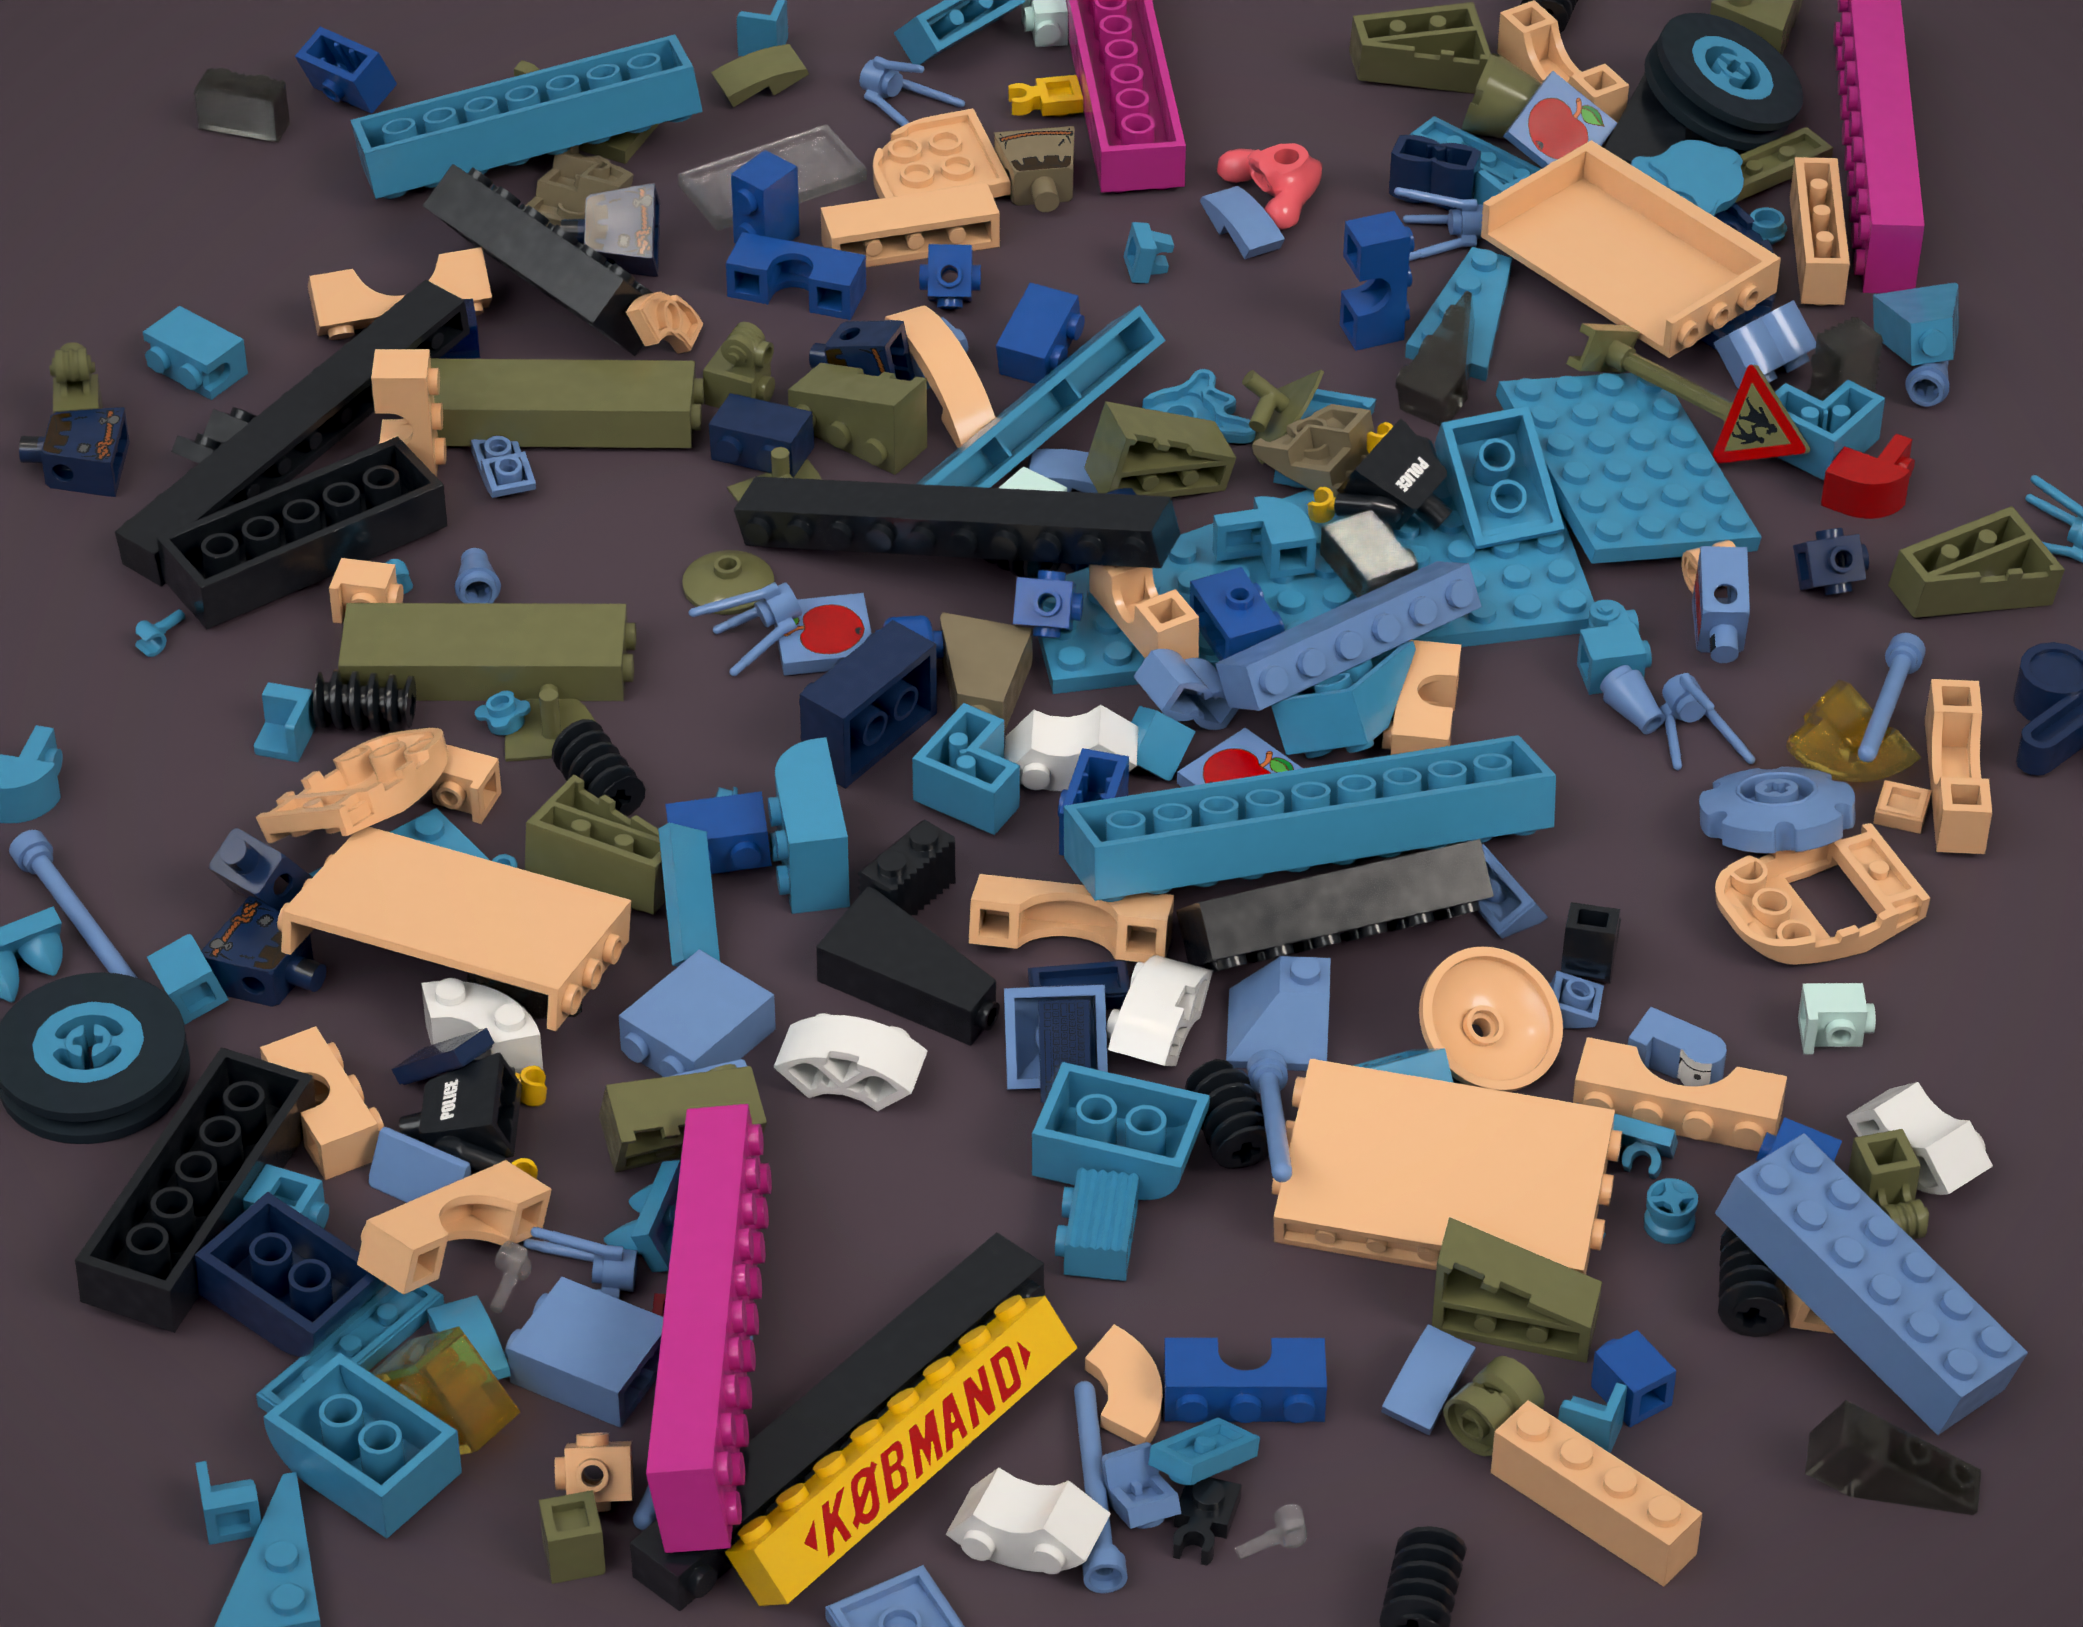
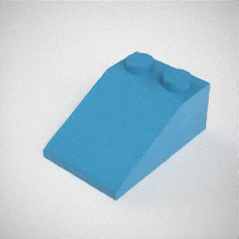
M1529 405L1441 423L1434 445L1440 463L1447 470L1448 476L1444 479L1445 484L1475 550L1562 533L1564 531V525Z
M1414 641L1405 642L1271 705L1286 755L1305 753L1307 758H1315L1328 754L1336 748L1346 747L1347 752L1353 753L1373 746V740L1389 727L1416 651Z

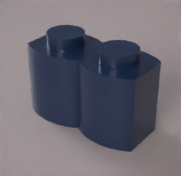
M1399 135L1391 152L1389 194L1407 203L1424 201L1397 196L1394 193L1395 188L1413 189L1457 199H1474L1475 174L1480 171L1481 151L1464 144H1440L1433 139L1418 135ZM1434 204L1436 206L1444 208L1447 211H1449L1450 209H1457L1444 205Z

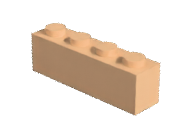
M1795 157L1790 191V206L1801 304H1814L1818 306L1844 305L1850 261L1838 159Z
M987 182L820 208L821 242L823 247L866 255V267L928 258V244L972 245L973 251L1000 247V213Z
M1527 1400L1495 1430L1491 1473L1663 1587L1697 1555L1702 1512L1534 1403Z

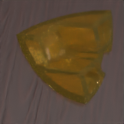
M1838 680L1803 716L1806 723L1792 733L1786 742V749L1806 767L1832 775V779L1848 782H1868L1887 778L1902 772L1922 758L1897 729L1888 726L1875 760L1869 763L1861 761L1858 757V749L1873 709L1850 683L1843 680Z

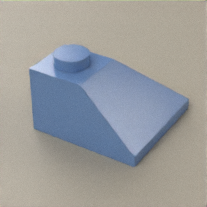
M1280 956L1229 989L1226 1061L1232 1064L1233 1068H1247V1063L1251 1056L1262 1050H1273L1281 1054L1286 1061L1287 1070L1307 1071L1310 1059L1327 1061L1331 958Z
M1105 985L1004 988L1007 1089L1040 1088L1038 1001L1089 1000L1091 1068L1108 1072Z

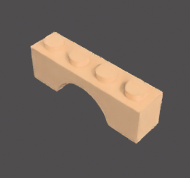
M1535 0L1500 12L1497 48L1499 55L1540 83L1545 80L1547 75L1554 71L1614 121L1619 122L1627 107L1628 83L1606 64L1583 72L1579 70L1571 61L1564 48L1558 21Z
M482 247L439 254L435 271L429 282L465 300L468 317L484 313L483 308L489 307L492 294ZM353 269L309 276L308 291L317 336L328 335L330 340L348 338L355 335L354 330L367 328L376 318L382 316L405 296H390L372 290L360 280Z
M1931 679L1925 715V731L1930 786L1932 790L1936 852L1985 854L1992 817L1989 779H1982L1980 770L1982 706L1979 681Z
M979 874L971 897L969 944L1018 949L1023 944L1035 939L1051 936H1068L1090 940L1102 945L1111 952L1115 960L1145 963L1154 955L1167 956L1172 935L1174 895L1140 893L1125 896L1122 900L1115 902L1095 901L1084 885Z
M1587 1037L1575 1078L1573 1103L1613 1109L1615 1114L1673 1129L1678 1136L1759 1152L1767 1132L1777 1136L1783 1110L1787 1076L1736 1067L1727 1077L1713 1084L1682 1086L1667 1082L1654 1075L1643 1064L1637 1047Z
M507 1160L366 1220V1225L361 1233L362 1243L357 1265L404 1295L439 1279L448 1241L476 1239L508 1248L533 1237L531 1235L533 1227L543 1228L552 1189Z

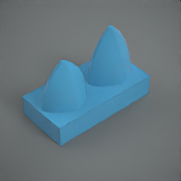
M54 906L0 927L1 999L11 1003L15 1001L19 988V968L16 960L23 958L27 964L42 973L51 976L57 974L63 958V946L60 939L62 922Z
M681 1160L662 1162L654 1182L639 1190L629 1199L631 1207L640 1213L638 1219L620 1226L604 1237V1242L607 1245L638 1250V1255H642L652 1272L669 1271Z

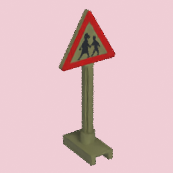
M1582 323L1579 332L1589 336L1582 356H1569L1566 364L1579 371L1622 373L1628 371L1723 419L1724 426L1712 454L1717 464L1801 455L1810 452L1809 445L1758 365L1751 364L1747 367L1736 397L1731 402L1636 354L1634 347L1640 334L1639 331L1627 325Z

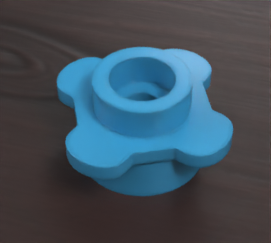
M501 691L491 696L487 700L486 705L477 707L475 716L477 720L487 722L491 733L495 735H509L518 731L524 725V716L531 711V706L528 701H520L515 698L512 691Z

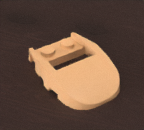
M423 728L382 735L361 743L333 759L336 769L323 776L320 771L310 773L301 780L305 788L298 795H295L294 791L284 793L276 800L277 807L270 812L260 813L256 816L267 843L276 842L290 834L292 837L303 836L317 829H325L328 834L341 831L342 836H348L404 812L426 794L443 773L448 761V750L444 733L439 728Z
M1872 823L1863 824L1861 834L1839 839L1816 849L1801 852L1792 850L1777 851L1758 859L1748 855L1723 869L1715 884L1716 904L1735 932L1760 954L1777 962L1793 965L1826 962L1865 953L1924 919L1930 902L1929 895ZM1839 865L1877 914L1875 922L1859 929L1856 925L1837 930L1835 937H1830L1789 883Z

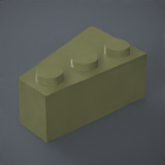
M1713 0L1711 2L1710 14L1726 18L1748 28L1770 43L1782 55L1787 47L1789 34L1792 27L1794 28L1803 0Z
M1474 2L1353 16L1349 52L1358 80L1476 93V87L1491 53Z
M819 363L788 389V406L812 411L815 437L894 475L927 448V378L915 377L911 381L896 379L894 373L883 372L879 376L864 374L861 368Z
M1105 401L1084 469L1098 493H1108L1121 488H1132L1137 495L1176 497L1225 491L1236 456L1215 421Z
M2010 506L1900 549L1888 586L1914 618L2049 606L2054 602L2065 569L2014 507Z
M573 775L526 822L525 870L631 900V908L654 915L666 902L658 829L637 815L631 817V819L615 809L616 801L607 795L597 798L584 789V780Z
M726 1064L715 1067L707 1072L607 1084L599 1118L614 1173L680 1158L682 1156L687 1109L748 1104L752 1124H761L764 1134L767 1121L751 1066L737 1068L735 1064Z
M1449 1217L1437 1261L1432 1326L1460 1339L1587 1363L1598 1319L1602 1281Z

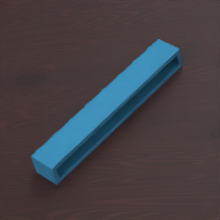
M1140 305L1105 326L916 484L991 488L1166 340Z

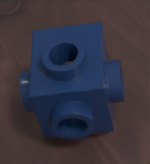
M1834 528L1815 532L1816 540L1793 545L1800 591L1824 587L1825 596L1853 591V582L1866 579L1865 571L1869 568V554L1865 544L1861 543L1859 534L1844 536L1843 528Z

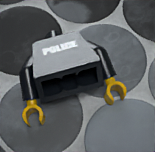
M1401 418L1394 426L1389 422L1381 423L1377 426V434L1374 432L1367 433L1366 448L1369 454L1336 490L1340 494L1334 497L1330 488L1319 487L1314 492L1315 502L1311 501L1307 504L1309 518L1316 523L1328 522L1336 513L1337 516L1362 518L1385 524L1393 530H1400L1415 513L1436 531L1453 511L1433 493L1448 475L1447 470L1440 463L1432 441L1429 438L1416 435Z
M500 1052L480 1060L474 1059L462 1068L430 1079L424 1088L422 1111L402 1116L399 1120V1131L406 1136L469 1162L471 1171L477 1173L505 1161V1158L514 1156L520 1101L528 1106L544 1104L547 1094V1087L545 1086L546 1075L540 1067L535 1065L524 1068L521 1074L515 1073V1068L508 1065ZM520 1158L512 1162L513 1165L537 1179L538 1169L532 1160Z

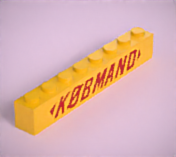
M1016 1295L998 1305L994 1310L996 1317L986 1326H979L966 1333L958 1342L961 1348L953 1355L943 1357L929 1365L923 1371L925 1379L915 1388L905 1389L893 1396L887 1402L889 1410L879 1419L870 1420L856 1428L850 1435L852 1442L842 1451L830 1453L818 1461L813 1467L815 1474L804 1484L799 1483L785 1490L777 1497L776 1503L778 1506L767 1516L753 1519L739 1530L738 1535L740 1539L725 1551V1554L759 1606L789 1604L1077 1349L1076 1344L1046 1296L1023 1299L1021 1295Z

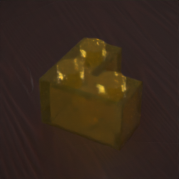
M459 1326L408 1340L371 1372L458 1431L460 1455L477 1452L520 1413V1410Z

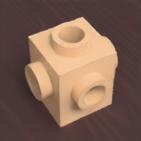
M604 1432L576 1434V1443H567L564 1448L565 1457H555L556 1490H566V1495L593 1490L598 1512L610 1511L611 1502L632 1501L634 1496L632 1441L609 1442V1433ZM589 1465L598 1466L602 1470L603 1476L599 1479H591L586 1475L584 1468Z

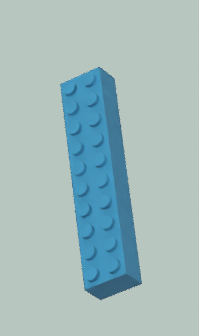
M1519 735L1065 805L1064 859L1095 901L1115 902L1122 900L1125 896L1140 893L1164 894L1171 891L1172 888L1190 885L1209 887L1222 880L1234 878L1258 879L1265 873L1284 870L1302 872L1315 865L1328 863L1345 865L1353 863L1356 859L1371 856L1395 857L1401 854L1402 851L1421 848L1433 850L1446 847L1447 844L1481 839V843L1489 841L1492 837L1508 834L1526 836L1534 834L1540 829L1554 827L1556 774Z

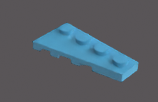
M1472 246L1407 341L1405 358L1486 381L1490 358H1492L1495 336L1500 323L1501 310L1504 305L1511 275L1512 258L1497 254L1491 250Z

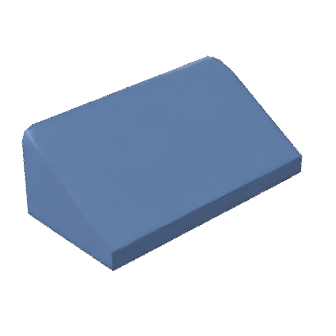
M1482 844L1494 897L1479 901L1480 911L1478 912L1501 938L1548 918L1547 915L1490 850Z
M383 1127L379 1131L369 1173V1185L376 1190L407 1203L470 1176L471 1167L470 1163L393 1129Z

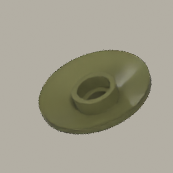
M737 550L716 551L696 559L688 566L683 575V591L686 598L694 606L698 607L762 589L774 582V574L764 560L751 553ZM755 602L721 610L713 614H741L754 608Z

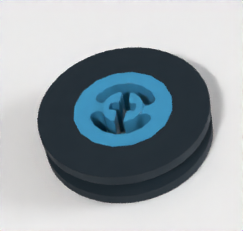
M1685 13L1672 18L1665 25L1658 40L1653 44L1645 58L1646 79L1652 92L1663 107L1693 132L1725 147L1750 151L1781 138L1787 131L1789 124L1801 110L1803 104V91L1800 81L1787 60L1770 43L1753 31L1720 16L1706 13Z
M101 972L61 978L47 983L24 996L6 1013L0 1022V1099L7 1113L21 1127L51 1141L68 1144H94L113 1141L134 1134L150 1126L173 1107L182 1095L189 1078L190 1055L183 1018L179 1009L161 989L136 977ZM90 1046H93V1047H92V1060H93V1065H94V1068H93V1069H90V1063H91V1057H90V1052H89V1047H90Z

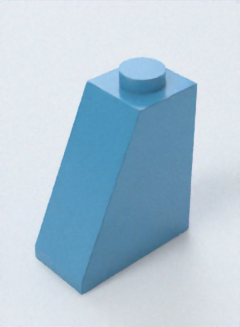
M1954 282L1874 294V337L1911 366L1953 360L1959 330L1958 284Z

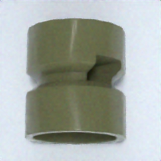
M1499 1356L1495 1357L1473 1378L1471 1383H1467L1444 1405L1443 1415L1449 1430L1465 1448L1481 1456H1491L1493 1453L1495 1430L1527 1400L1542 1409L1545 1397L1538 1380L1525 1365L1513 1358Z

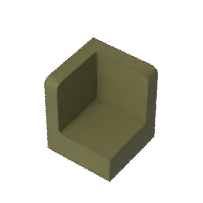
M593 1490L539 1500L542 1541L551 1583H560L604 1574L606 1569L603 1533Z

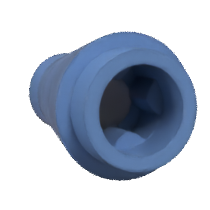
M1949 361L1917 365L1908 374L1905 387L1914 403L1929 407L1942 402L1949 393Z
M479 548L468 549L461 556V566L455 583V593L463 603H493L501 590L500 580L488 561V555L485 551Z
M1623 665L1611 671L1603 679L1600 685V690L1604 694L1603 701L1637 726L1643 734H1650L1663 724L1665 715L1659 709L1639 670H1632L1630 666Z

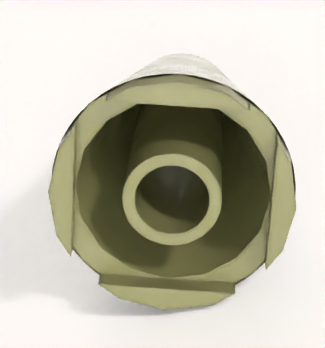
M1492 53L1480 77L1473 101L1470 102L1461 129L1470 134L1506 139L1503 135L1542 83L1503 56Z

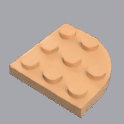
M973 108L934 115L910 122L892 132L891 141L883 149L878 148L874 156L873 181L879 199L986 182L993 198L1011 195V181Z

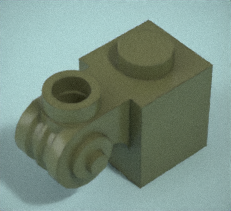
M750 322L738 323L703 369L705 405L720 408L730 393L768 402L772 398L775 389V379L771 377V360L774 353V345L772 342L765 340V335L756 325Z
M70 342L64 344L59 350H55L52 365H49L50 376L53 377V414L65 411L103 409L98 374H92L96 372L95 362H92L91 356L87 355L86 347L79 343Z
M1898 1129L1854 1137L1848 1177L1912 1239L1925 1237L1927 1234L1929 1212L1920 1199L1915 1200L1921 1165L1904 1130Z

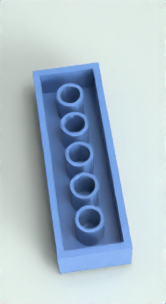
M1805 1133L1738 1173L1715 1212L1937 1435L2004 1391L2028 1354L1989 1313Z

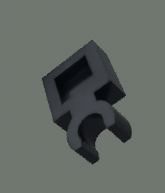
M1208 1477L1194 1485L1184 1486L1179 1500L1181 1514L1175 1515L1174 1527L1178 1529L1173 1536V1558L1180 1559L1185 1547L1197 1545L1202 1548L1201 1565L1207 1566L1211 1563L1214 1557L1215 1537L1224 1539L1228 1537L1241 1500V1484Z

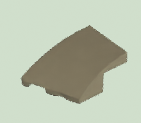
M579 145L573 146L565 153L554 155L553 168L538 180L536 196L525 206L529 205L550 220L548 224L552 223L555 226L559 225L561 227V220L585 219L587 196L631 187L634 174L620 166L611 164L609 160L600 155L584 156L579 153Z
M1330 404L1314 412L1308 418L1299 419L1287 425V434L1271 442L1261 438L1256 440L1252 444L1253 454L1289 479L1314 491L1319 487L1330 488L1333 496L1336 497L1340 494L1336 490L1369 454L1366 448L1367 433L1374 432L1371 410Z

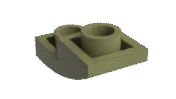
M790 44L773 46L749 53L711 72L733 108L766 87H769L775 96L809 75L806 67Z

